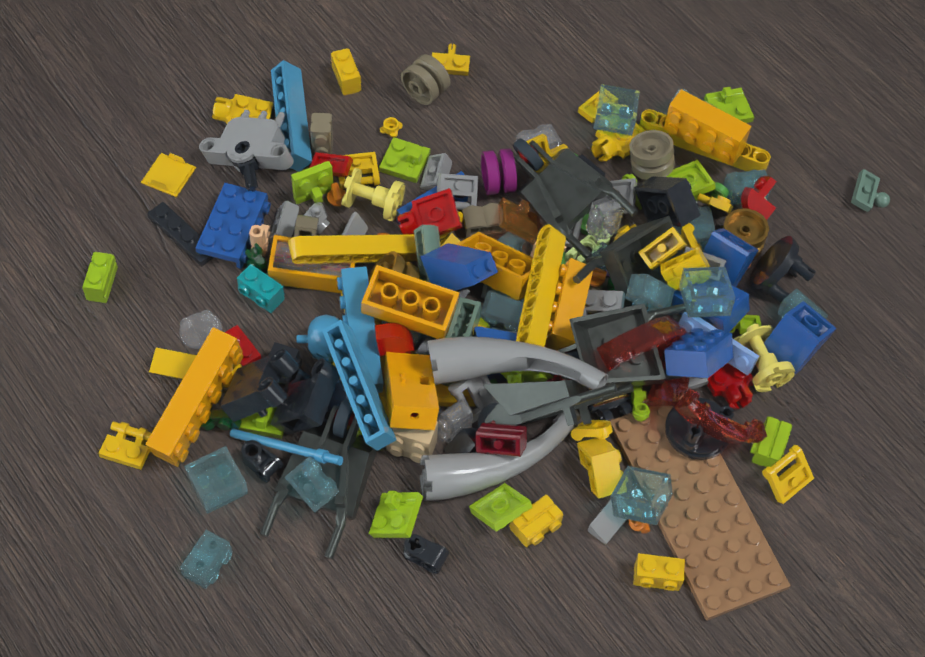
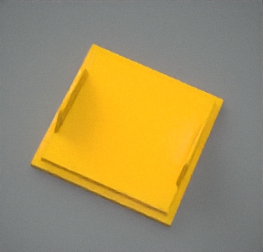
M161 153L141 183L177 197L196 167L185 163L182 157L172 153L169 156Z

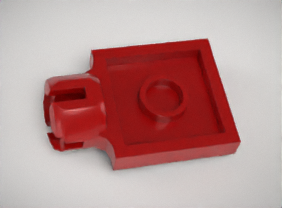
M450 188L411 201L412 209L398 215V222L401 223L399 228L403 235L414 234V230L421 225L438 226L439 235L462 228L454 196Z
M726 363L707 378V386L713 396H723L728 405L733 409H739L737 401H739L742 408L752 402L753 394L749 389V386L753 385L751 373L746 375L734 366Z

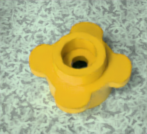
M389 117L384 120L383 126L380 127V132L382 134L386 133L391 137H397L398 131L402 129L403 125L396 118Z

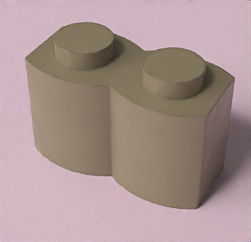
M489 203L483 207L471 205L462 209L464 218L462 223L466 238L477 232L490 236L506 232L507 222L502 204Z

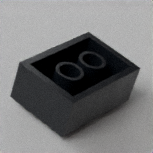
M652 176L634 187L648 222L670 216L673 226L683 227L701 216L698 202L693 196L692 187L687 178Z

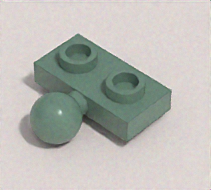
M865 169L859 172L851 200L852 204L868 212L872 209L873 203L881 208L888 206L890 197L885 192L877 193L879 177Z

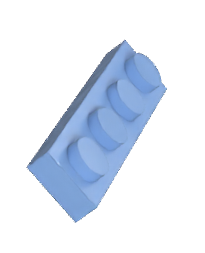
M688 309L683 313L676 327L684 335L695 328H701L703 331L708 332L717 329ZM732 338L734 358L728 363L744 374L749 375L759 355Z

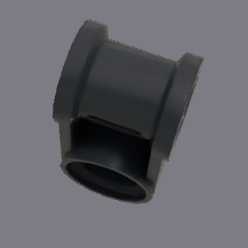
M249 440L242 445L243 463L264 482L268 483L271 480L270 477L278 469L284 467L282 461L259 442ZM251 451L257 452L255 456L247 455Z
M412 534L404 542L403 553L408 561L423 567L431 573L438 574L449 555V551L445 547L417 534Z

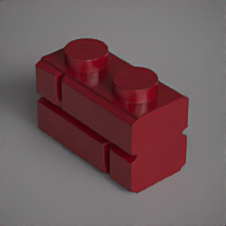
M482 423L476 431L477 453L486 454L488 452L495 455L521 457L527 447L526 426Z

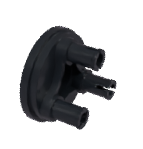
M785 236L774 243L758 261L750 276V285L755 289H760L766 295L770 294L781 304H784L790 298V293H787L777 285V282L787 272L794 278L798 276L796 274L798 273L806 281H809L814 277L816 271L802 261L803 258L798 255L799 245L792 236Z
M688 389V392L687 390L685 391L684 397L680 402L673 406L668 413L665 422L667 439L671 446L685 457L696 460L714 458L721 454L730 442L732 435L731 419L734 416V410L730 406L720 407L709 399L698 398L699 394L696 390Z

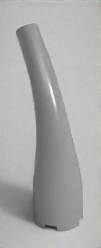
M469 336L427 341L435 385L512 371L552 373L575 380L592 390L605 386L608 380V374L575 357L535 344Z
M575 410L576 417L579 422L581 417L580 414ZM564 413L558 414L553 420V425L547 431L527 442V447L521 457L495 455L488 452L486 454L422 455L420 465H425V469H422V475H420V485L424 501L460 497L502 483L529 469L543 459L564 440L576 425L568 426Z

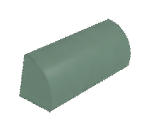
M421 225L414 230L420 280L430 283L420 256L441 247L439 229L435 225Z
M462 297L459 298L446 338L474 337V327H478L482 315L481 302ZM454 382L443 383V385L449 387Z

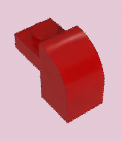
M763 176L755 182L754 189L745 187L741 196L743 209L755 210L767 220L776 207L767 201L765 196L777 181L770 176Z
M398 323L375 325L379 356L386 355V352L411 354V351H414L412 333L407 327Z

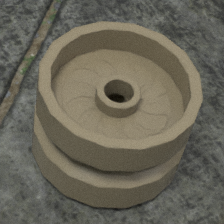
M427 54L419 56L412 65H409L401 73V81L407 93L423 105H430L450 86V77L445 67L436 58Z
M649 130L641 132L632 138L629 144L631 167L637 177L644 180L652 176L666 177L673 171L675 166L673 139L667 133Z

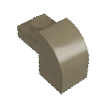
M297 215L294 237L317 236L319 218Z

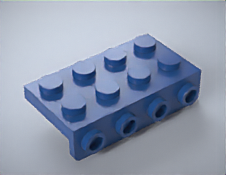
M224 183L197 243L196 252L235 262L237 268L242 269L244 263L248 261L245 250H250L251 248L250 229L254 225L261 226L264 223V215L268 214L271 203L268 202L267 193L260 191L252 192L244 187Z

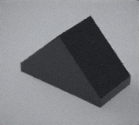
M463 428L444 448L445 454L477 453L476 431L478 428Z

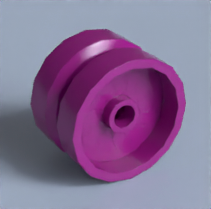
M500 149L497 156L493 150L482 151L481 172L486 195L498 194L500 186L504 193L515 192L517 188V174L512 149Z

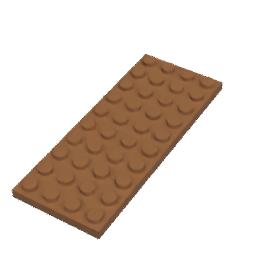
M682 395L648 407L650 415L645 421L635 420L631 413L613 419L610 422L621 451L674 557L685 559L684 577L705 620L708 621L788 590L791 585L721 454L707 460L691 459L677 452L669 443L665 433L666 418L673 406L684 397Z

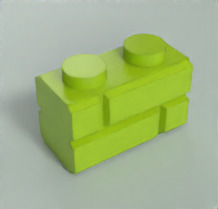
M93 252L92 262H90L82 289L86 300L106 303L118 266L114 255Z
M770 416L766 418L764 423L760 422L756 435H759V440H754L750 453L754 454L752 462L761 466L771 467L784 455L792 424L779 421V419Z

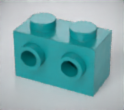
M252 264L237 277L239 292L270 313L285 300L283 286Z

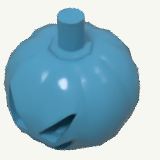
M327 314L316 317L308 327V335H297V343H308V349L315 359L323 358L330 363L334 362L322 330L340 319Z

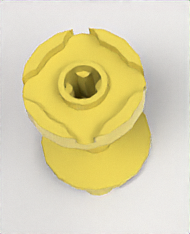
M354 168L352 176L346 178L344 188H347V191L342 198L341 205L349 208L354 203L356 196L372 200V205L384 208L383 219L393 222L396 219V210L403 202L405 183L396 180L390 189L379 185L376 188L360 184L362 178L361 169Z
M753 324L747 328L746 333L734 338V340L750 350L753 349L754 353L759 355L755 364L759 372L752 380L758 392L771 391L770 386L773 385L779 388L789 382L795 375L792 363L788 361L778 362L775 354L769 353L764 344L774 330L771 325L759 326V324Z

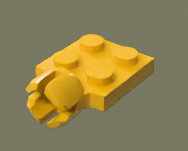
M235 94L233 99L217 97L215 99L216 103L213 105L212 118L228 124L232 119L241 117L244 110H249V118H258L262 111H266V119H270L273 102Z
M623 112L596 131L595 136L598 139L592 143V154L595 158L603 154L598 159L601 162L608 161L616 155L624 159L630 155L629 144L632 138L646 130Z

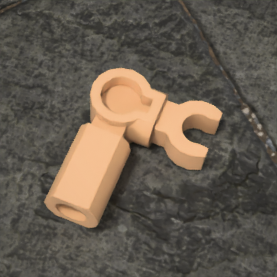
M264 224L252 226L249 232L251 249L255 248L254 244L257 243L263 249L262 257L266 256L269 245L268 240L271 234L269 231L270 226Z

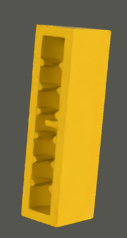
M156 348L149 373L183 379L196 355ZM239 364L238 366L235 365L234 369L231 372L232 378L227 385H224L223 387L229 388L230 383L236 373V370L242 367L241 364Z

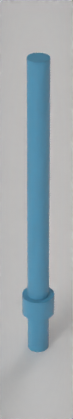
M237 429L230 431L232 438L244 441L255 440L263 446L313 458L319 463L326 464L328 462L336 465H342L343 463L342 456L331 454L328 450L320 448L315 450Z

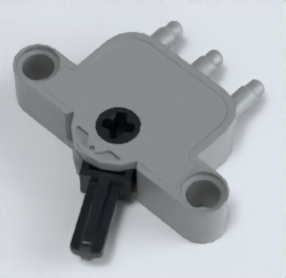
M244 110L241 117L234 118L228 122L221 138H206L199 144V149L210 164L234 166L244 175L246 189L254 192L258 188L255 170L259 168L286 170L293 165V157L284 144L285 137L280 129L285 116L283 112H279L276 119L272 120L266 119V111H262L258 118H249L250 111Z

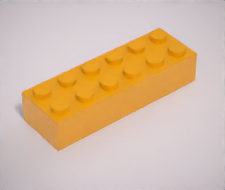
M214 327L211 329L145 444L154 456L176 467L179 466L180 462L183 463L186 460L189 446L197 440L202 423H206L210 417L211 407L213 404L218 403L222 395L221 390L223 386L227 385L232 378V370L235 365L238 366L242 361L243 351L237 338Z

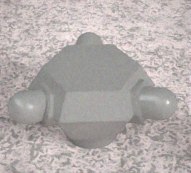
M320 202L314 203L304 214V216L319 218L317 234H320L330 224L326 220L327 213L324 205Z

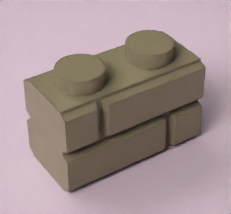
M313 113L310 129L312 155L314 156L315 152L332 154V114Z

